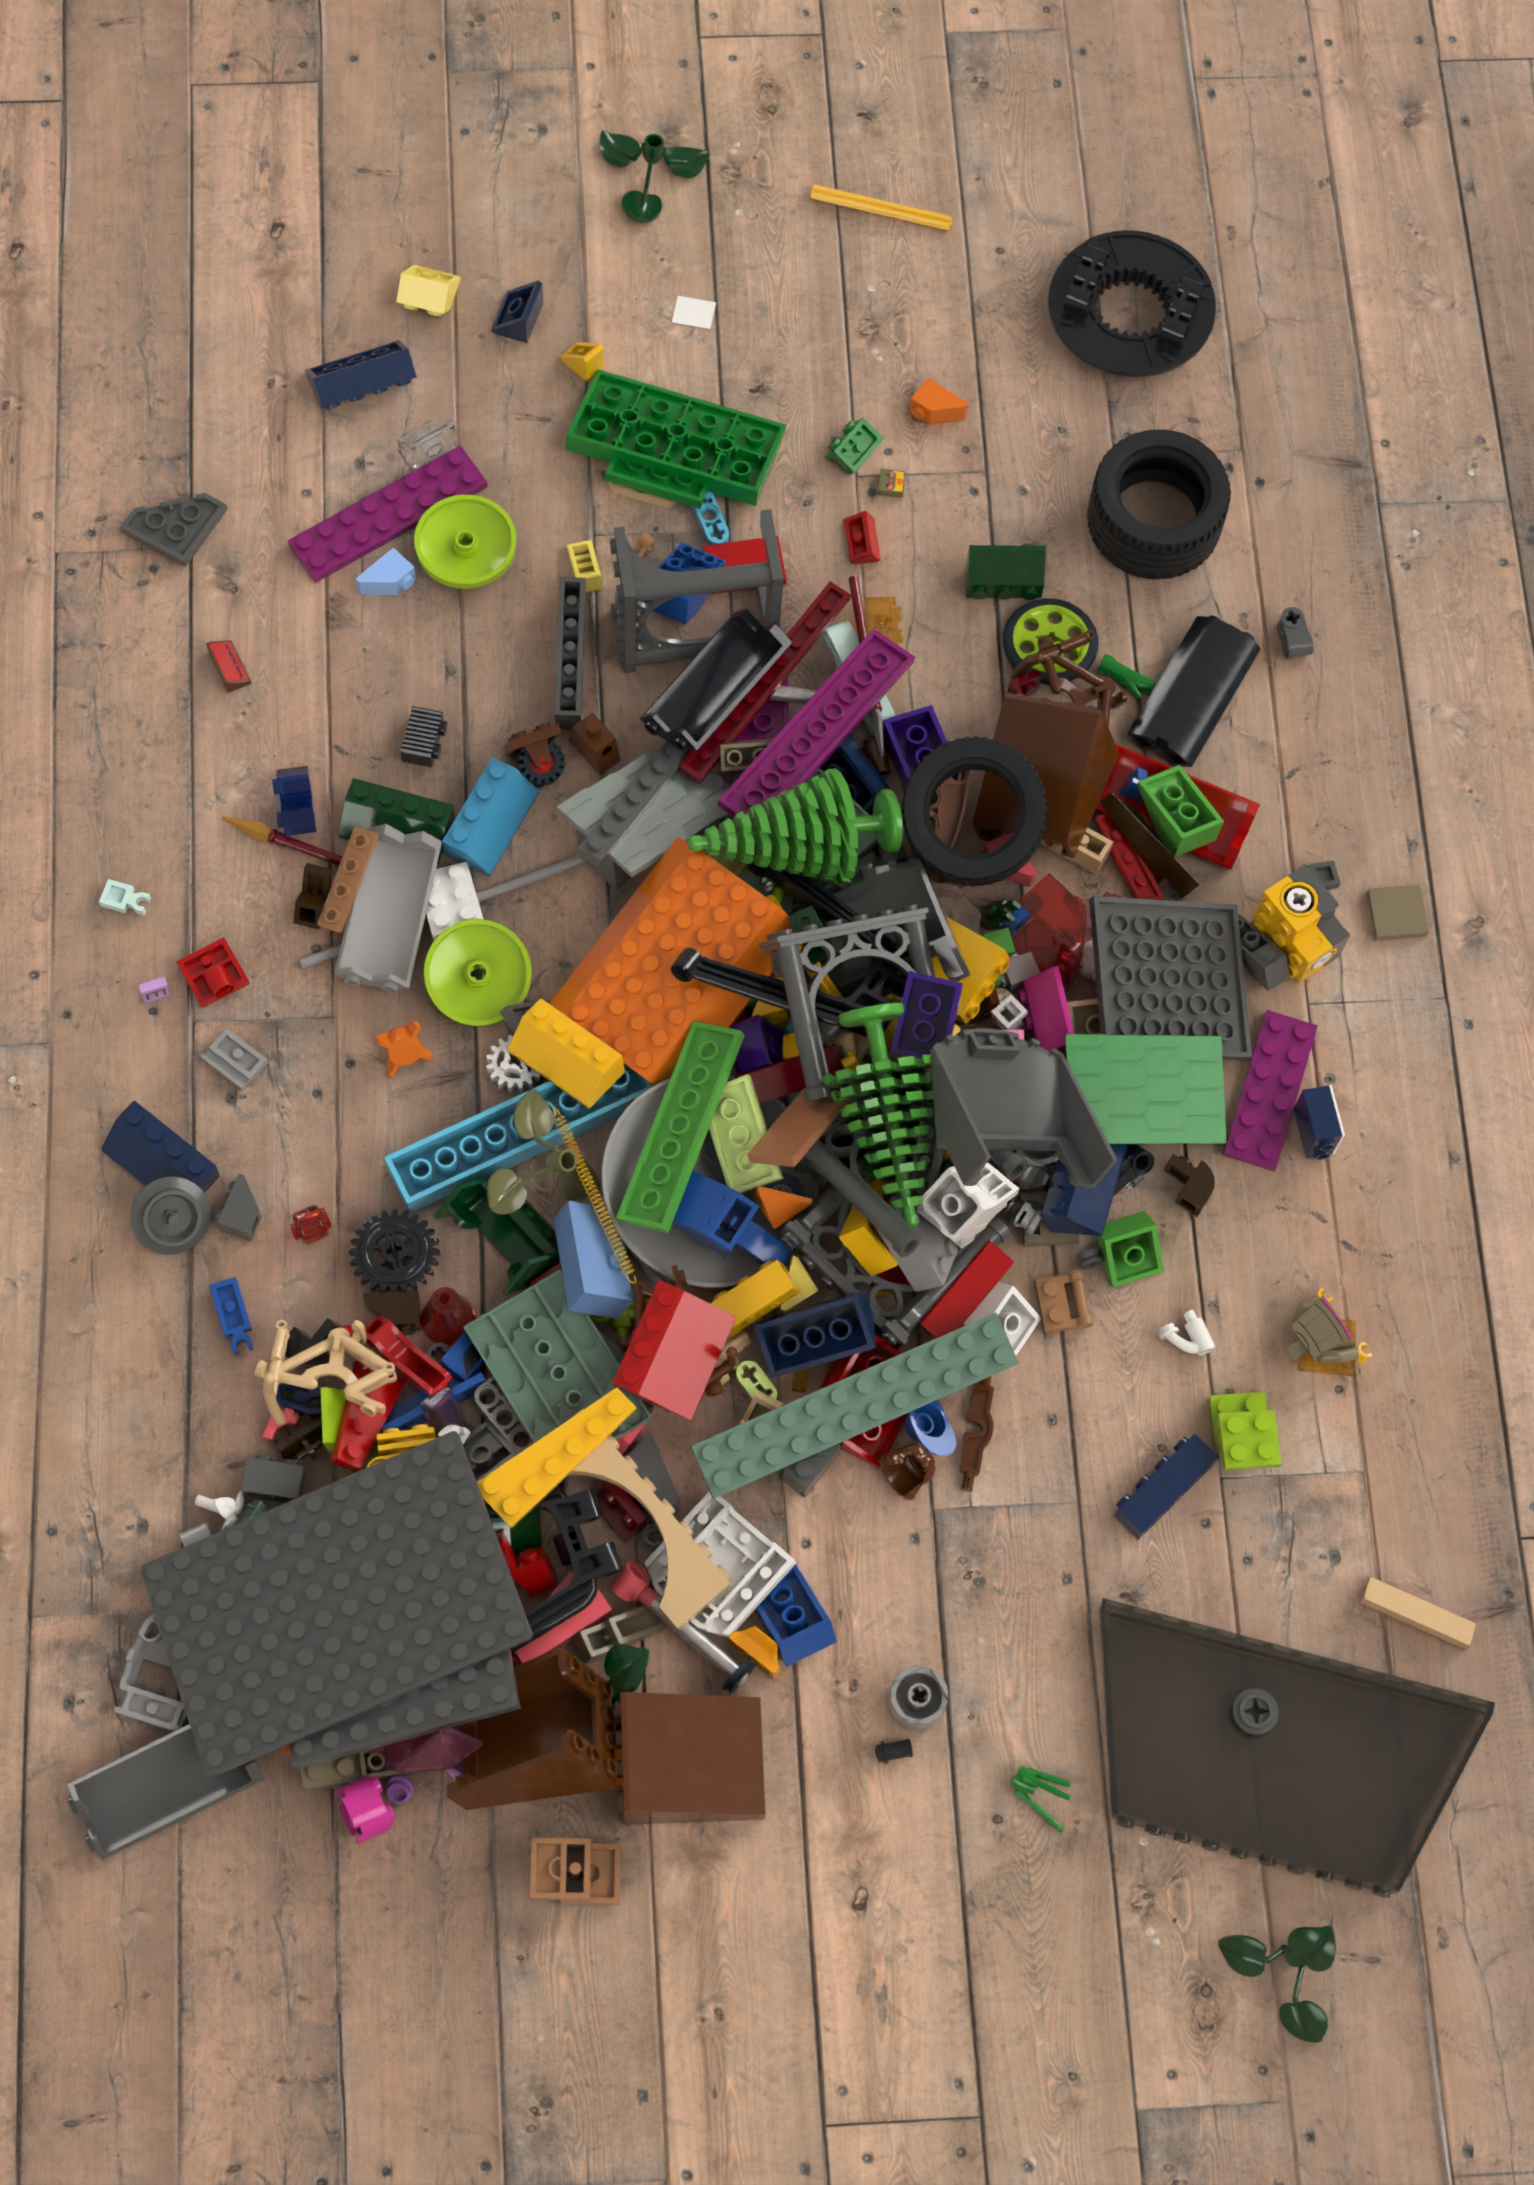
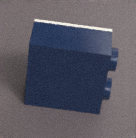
M1332 1085L1305 1089L1300 1094L1293 1111L1306 1158L1315 1157L1316 1160H1322L1330 1157L1331 1154H1335L1345 1133Z

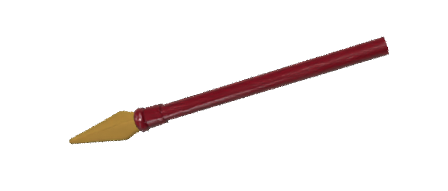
M222 816V820L257 841H268L270 844L275 843L279 846L289 847L339 866L343 856L294 839L280 831L278 832L277 829H271L263 822Z

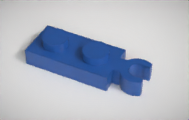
M236 1277L209 1285L225 1339L233 1337L231 1341L233 1353L239 1355L237 1346L241 1342L247 1343L249 1350H253L252 1340L245 1334L252 1331V1327Z

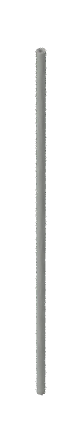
M574 856L476 893L478 902L487 901L586 864V862L579 856ZM425 915L424 924L428 923L427 915ZM341 944L299 959L302 968L305 969L339 956Z

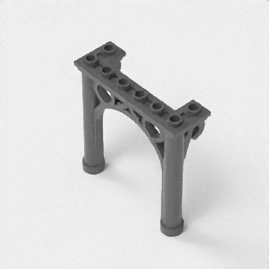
M915 904L894 911L893 909L877 912V917L868 919V914L851 917L852 922L844 924L843 919L826 922L827 927L819 929L817 924L801 927L802 932L793 933L792 929L781 930L775 934L767 935L768 940L759 943V947L764 949V953L772 952V970L777 978H783L807 1090H804L806 1101L828 1097L833 1092L832 1087H826L822 1080V1077L829 1074L815 1011V998L821 981L833 967L847 959L856 957L882 959L896 966L906 977H908L909 971L936 977L924 920L927 919L926 913H929L928 907L918 909V905ZM877 930L872 937L873 949H871V944H866L859 939L858 933ZM883 934H895L898 948L893 953L884 950L881 946ZM844 936V944L838 951H835L829 942L824 941ZM804 944V946L799 951L798 945ZM820 947L826 952L827 959L822 967L815 966L809 962L807 954L811 948ZM902 953H908L911 966L899 957ZM803 968L815 974L808 988Z
M927 1070L926 1072H922L919 1074L926 1075L929 1071ZM929 1084V1087L920 1090L924 1092L932 1091L933 1085ZM909 1088V1091H910V1092H912V1091H920V1090H916V1089H914V1088ZM857 1101L859 1104H865L864 1101ZM914 1104V1105H911L912 1108L905 1109V1110H900V1111H903V1112H905V1113H906V1112H910V1109L922 1108V1105H921V1106H918V1105ZM874 1112L871 1113V1116L843 1118L840 1113L794 1167V1171L797 1174L800 1172L805 1174L809 1171L813 1179L822 1186L830 1181L893 1245V1250L900 1257H907L917 1249L921 1242V1237L864 1181L857 1168V1157L861 1148L858 1146L856 1139L864 1136L869 1137L873 1132L851 1133L847 1126L850 1122L860 1120L861 1118L866 1121L868 1117L883 1114ZM841 1135H849L854 1139L852 1145L845 1147H836L832 1142ZM987 1149L991 1156L988 1163L1010 1181L1019 1178L1026 1170L1028 1162L1019 1153H1014L1012 1150ZM849 1157L850 1170L838 1158Z
M907 1125L902 1127L900 1126V1128L910 1129ZM911 1141L904 1142V1146L908 1145ZM879 1145L875 1146V1148H868L857 1159V1168L860 1175L866 1159L864 1155L876 1149H888L889 1146ZM872 1178L863 1179L866 1183H868ZM833 1184L793 1222L789 1221L779 1232L782 1236V1243L791 1251L795 1249L802 1256L800 1258L801 1262L809 1270L814 1268L821 1276L819 1279L822 1284L829 1290L834 1289L840 1296L858 1291L852 1284L862 1283L869 1286L872 1283L876 1285L868 1294V1301L874 1317V1329L880 1335V1338L897 1350L909 1341L907 1339L909 1334L919 1325L923 1317L987 1241L990 1240L997 1246L999 1243H1004L1012 1235L1009 1228L994 1216L986 1228L975 1235L971 1243L957 1252L944 1286L920 1291L902 1308L903 1298L901 1293L915 1292L911 1284H897L876 1275L871 1276L840 1240L839 1235L845 1224L850 1201ZM839 1209L837 1228L822 1226ZM822 1233L838 1236L840 1247L837 1253L829 1254L819 1245L818 1239ZM843 1253L846 1256V1259L843 1260L846 1265L845 1277L829 1262L839 1259ZM855 1270L859 1273V1275H854ZM886 1290L893 1292L896 1301L893 1311H884L876 1303L875 1294L877 1291Z

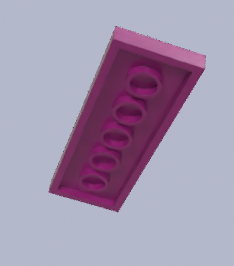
M1266 1010L1226 1142L1227 1144L1223 1152L1224 1156L1275 1172L1318 1025Z

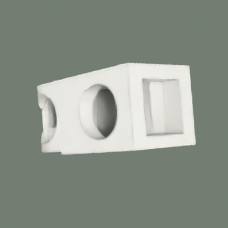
M1010 994L991 1011L992 1023L1000 1030H1020L1024 1025L1022 1019L1028 1014V1011Z

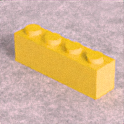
M771 1260L764 1263L759 1268V1272L753 1276L748 1275L741 1278L736 1283V1287L730 1291H722L713 1298L714 1301L710 1303L711 1305L737 1317L728 1339L801 1292L786 1266L779 1260Z

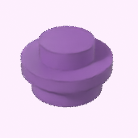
M404 1775L390 1777L385 1785L388 1799L396 1804L408 1801L413 1796L415 1790L411 1779Z

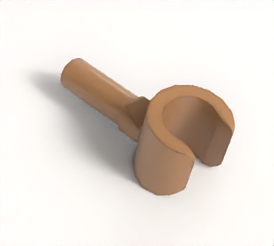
M647 532L642 534L637 541L642 547L637 553L641 558L655 548L654 539Z

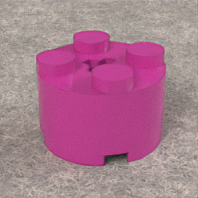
M366 1775L334 1790L336 1798L342 1797L343 1804L338 1807L351 1835L358 1834L355 1841L358 1845L390 1830L393 1819H395L390 1804L388 1802L384 1804L380 1793L383 1792L377 1776L370 1778Z

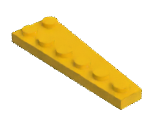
M615 1388L479 1480L477 1484L482 1498L512 1529L637 1410V1407L618 1388Z

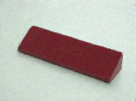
M832 1044L823 1047L829 1074L837 1076L836 1071L843 1070L844 1066L840 1061L842 1059L837 1045ZM800 1056L735 1076V1079L747 1074L751 1076L759 1104L806 1088Z

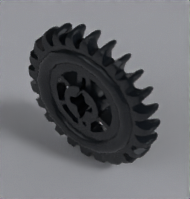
M393 1209L391 1216L383 1210L382 1218H378L373 1214L371 1216L372 1223L368 1221L362 1222L365 1230H355L356 1235L360 1238L350 1241L353 1246L357 1247L349 1250V1255L356 1257L350 1261L351 1267L359 1266L354 1271V1275L356 1277L363 1275L361 1279L362 1285L371 1281V1292L378 1286H380V1293L386 1292L387 1289H390L391 1292H397L399 1288L402 1292H407V1286L413 1288L414 1291H418L416 1282L420 1281L426 1285L427 1280L424 1274L434 1276V1271L430 1265H439L438 1260L432 1257L440 1255V1250L433 1247L439 1244V1240L437 1238H430L435 1234V1230H425L428 1226V1221L424 1220L418 1223L419 1215L415 1214L409 1218L408 1210H405L401 1216L398 1215L397 1209ZM395 1234L404 1235L406 1238L402 1241L397 1239ZM390 1236H392L395 1251H397L398 1253V1268L396 1265L395 1258H393L392 1255L393 1250L389 1238ZM383 1237H386V1242L383 1246L377 1245ZM410 1240L414 1245L415 1254L407 1253L406 1246ZM374 1250L382 1253L383 1260L379 1264L374 1257ZM408 1259H412L406 1267H403ZM387 1265L389 1268H392L394 1270H388L383 1267Z

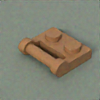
M1082 1271L1035 1279L1034 1284L1044 1334L1089 1328L1094 1325L1093 1318L1088 1312L1083 1287L1085 1278ZM1066 1285H1072L1079 1318L1071 1319L1064 1287Z

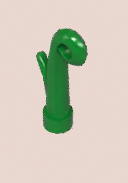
M1104 654L1097 673L1114 678L1128 688L1139 700L1142 698V695L1137 688L1147 692L1153 691L1157 684L1156 681L1117 662L1116 658Z

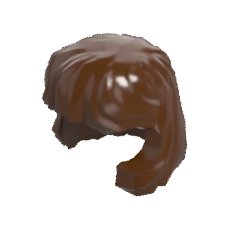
M912 1443L903 1446L896 1451L884 1454L878 1460L887 1482L905 1500L911 1501L914 1499L921 1486L926 1484L935 1472L934 1457L922 1444Z

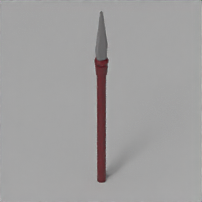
M851 576L848 580L858 642L860 644L868 633L858 576ZM879 701L869 714L880 756L883 757V721L880 713L882 706Z

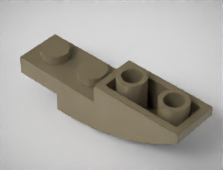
M774 738L720 744L721 771L746 770Z
M417 1742L377 1747L299 1768L301 1791L327 1787L329 1789L340 1788L366 1775L370 1778L377 1776L378 1780L382 1781L394 1775L406 1776L418 1773L421 1770Z

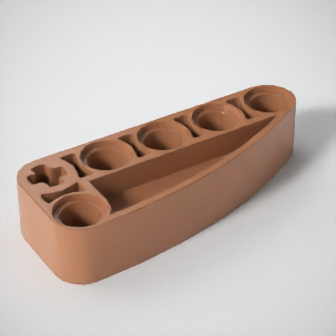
M970 770L961 772V779L959 781L954 780L952 777L948 778L934 794V801L930 805L929 819L932 823V828L938 838L951 849L955 845L965 812ZM911 847L909 862L911 858H917ZM924 866L933 885L938 876Z

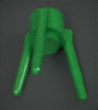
M1021 1766L1011 1787L1017 1789L1015 1795L1026 1801L1059 1832H1063L1064 1828L1028 1795V1792L1033 1795L1037 1787L1058 1797L1070 1800L1071 1796L1041 1782V1779L1066 1787L1071 1786V1782L1039 1772L1031 1767L1027 1769Z

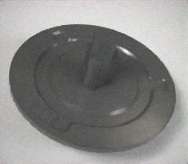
M175 1176L159 1178L147 1184L135 1197L130 1211L131 1227L138 1241L147 1249L164 1255L182 1253L194 1247L205 1235L211 1218L210 1204L202 1189L188 1179Z

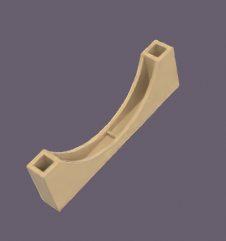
M610 1435L569 1475L594 1477L610 1482L632 1495L651 1515L663 1538L668 1560L667 1584L659 1610L678 1632L730 1588L731 1583L728 1579L731 1576L721 1564L717 1567L709 1559L712 1556L709 1549L702 1542L697 1544L692 1539L691 1535L694 1534L692 1529L684 1520L679 1523L672 1515L675 1510L665 1498L662 1501L659 1500L654 1494L657 1489L647 1477L642 1479L636 1473L638 1469L636 1463L629 1455L623 1457L617 1449L620 1445Z

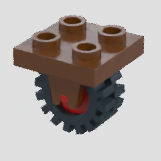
M550 721L537 725L536 729L531 733L527 734L523 730L512 734L504 747L507 757L518 754V761L516 763L519 772L534 786L544 787L545 785L552 784L561 776L565 767V755L561 752L562 748L557 746L554 741L560 736L561 730L558 723L551 725Z

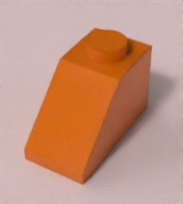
M927 378L911 397L909 412L916 419L923 420L928 424L962 421L967 417L969 403L930 378Z

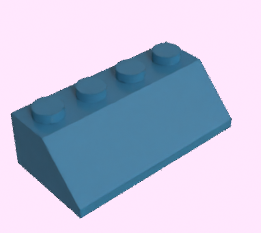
M492 757L442 840L444 855L460 863L467 862L468 867L490 877L540 793L539 789L530 783L515 767Z

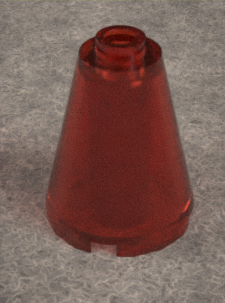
M442 1287L432 1294L423 1307L421 1326L425 1335L433 1343L441 1342L446 1345H453L465 1331L463 1326L476 1319V1312L472 1303L466 1297L452 1288Z

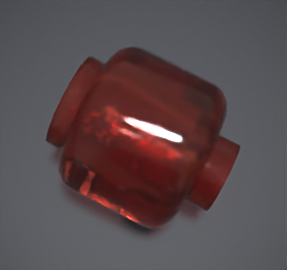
M311 1205L295 1212L292 1216L294 1223L289 1225L295 1240L301 1238L302 1242L306 1245L326 1238L329 1235V1228L332 1227L324 1207L320 1209L317 1205Z

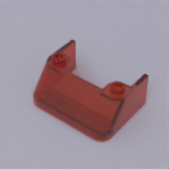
M1048 873L1019 900V903L1035 918L1013 936L1012 941L1015 950L1020 955L1028 952L1032 953L1040 973L1058 966L1065 993L1074 985L1083 956L1086 904L1080 897H1074Z

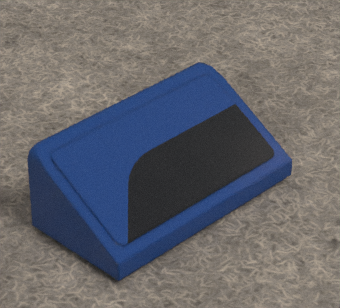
M466 1331L461 1334L441 1360L442 1367L451 1376L461 1381L471 1378L484 1362Z

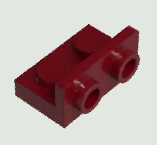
M603 1480L602 1489L596 1493L604 1514L603 1517L620 1538L627 1542L647 1525V1517L623 1489Z

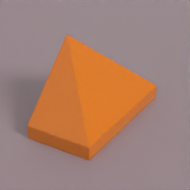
M759 1186L753 1193L754 1200L773 1229L778 1228L802 1213L812 1204L811 1198Z

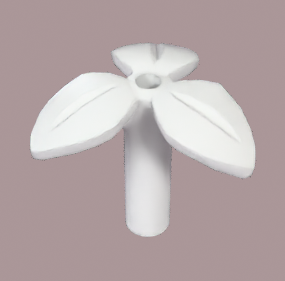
M239 1492L236 1501H234V1499L229 1497L211 1499L198 1495L195 1499V1505L219 1513L223 1518H226L220 1530L222 1531L238 1523L236 1515L242 1513L244 1496L242 1492Z

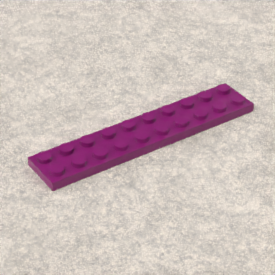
M873 629L721 796L717 806L733 817L741 811L745 815L750 807L758 804L762 805L763 801L773 796L777 797V795H780L785 790L791 791L798 784L804 782L806 784L807 780L817 772L914 663L915 656Z

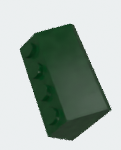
M353 778L344 801L339 837L350 840L354 827L368 830L369 827L387 824L404 834L424 831L442 841L455 820L454 805ZM442 844L437 864H440L443 855Z

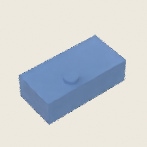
M567 1201L554 1217L553 1222L568 1310L618 1319L633 1302L630 1281L622 1273L623 1269L618 1264L625 1254L618 1257L614 1255V1251L623 1247V1242L620 1239L618 1242L611 1244L610 1242L619 1238V1236L609 1239L607 1237L616 1234V1232L608 1235L604 1233V1230L612 1225V1223L603 1226L600 1224V1220L608 1216V1214L599 1217L596 1215L597 1212L594 1211L595 1207L592 1205ZM604 1210V1211H602V1212H598L597 1214L600 1215V1214H602L603 1212H605L606 1210ZM610 1219L605 1220V1221H602L601 1223L604 1224L605 1222L609 1221ZM614 1228L605 1230V1232L608 1233L609 1231L613 1230ZM622 1242L621 1246L614 1248L610 1246V1244L614 1246L617 1243ZM624 1249L622 1251L616 1252L615 1254L618 1255L619 1253L623 1252Z

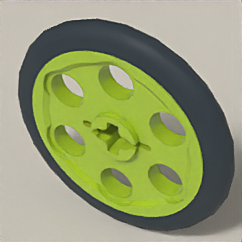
M1044 598L1022 605L1010 616L1003 631V648L1009 662L1016 669L1017 665L1026 656L1039 651L1038 639L1052 637L1055 645L1070 639L1067 634L1069 630L1075 629L1081 634L1087 630H1092L1095 633L1093 640L1087 645L1070 651L1077 655V659L1073 662L1089 670L1097 656L1099 639L1094 624L1080 608L1060 599ZM1052 614L1058 615L1061 618V622L1052 624L1048 621L1047 617ZM1029 621L1034 622L1038 628L1035 631H1028L1024 628V624ZM1030 644L1034 651L1024 653L1021 651L1020 646ZM1054 663L1059 678H1065L1068 681L1079 678ZM1040 664L1026 670L1025 674L1037 669L1042 676L1040 683L1049 684L1045 669Z

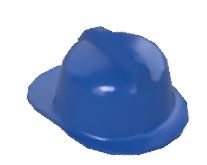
M937 1400L906 1415L905 1429L914 1441L921 1443L925 1449L937 1456H948L953 1453L956 1448V1436L944 1409Z

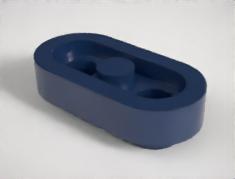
M283 1383L278 1385L276 1400L279 1406L292 1408L294 1411L304 1415L308 1413L313 1417L322 1415L321 1388L307 1389ZM287 1391L293 1392V1396L289 1399L283 1397ZM312 1400L320 1401L317 1407H311L310 1402Z

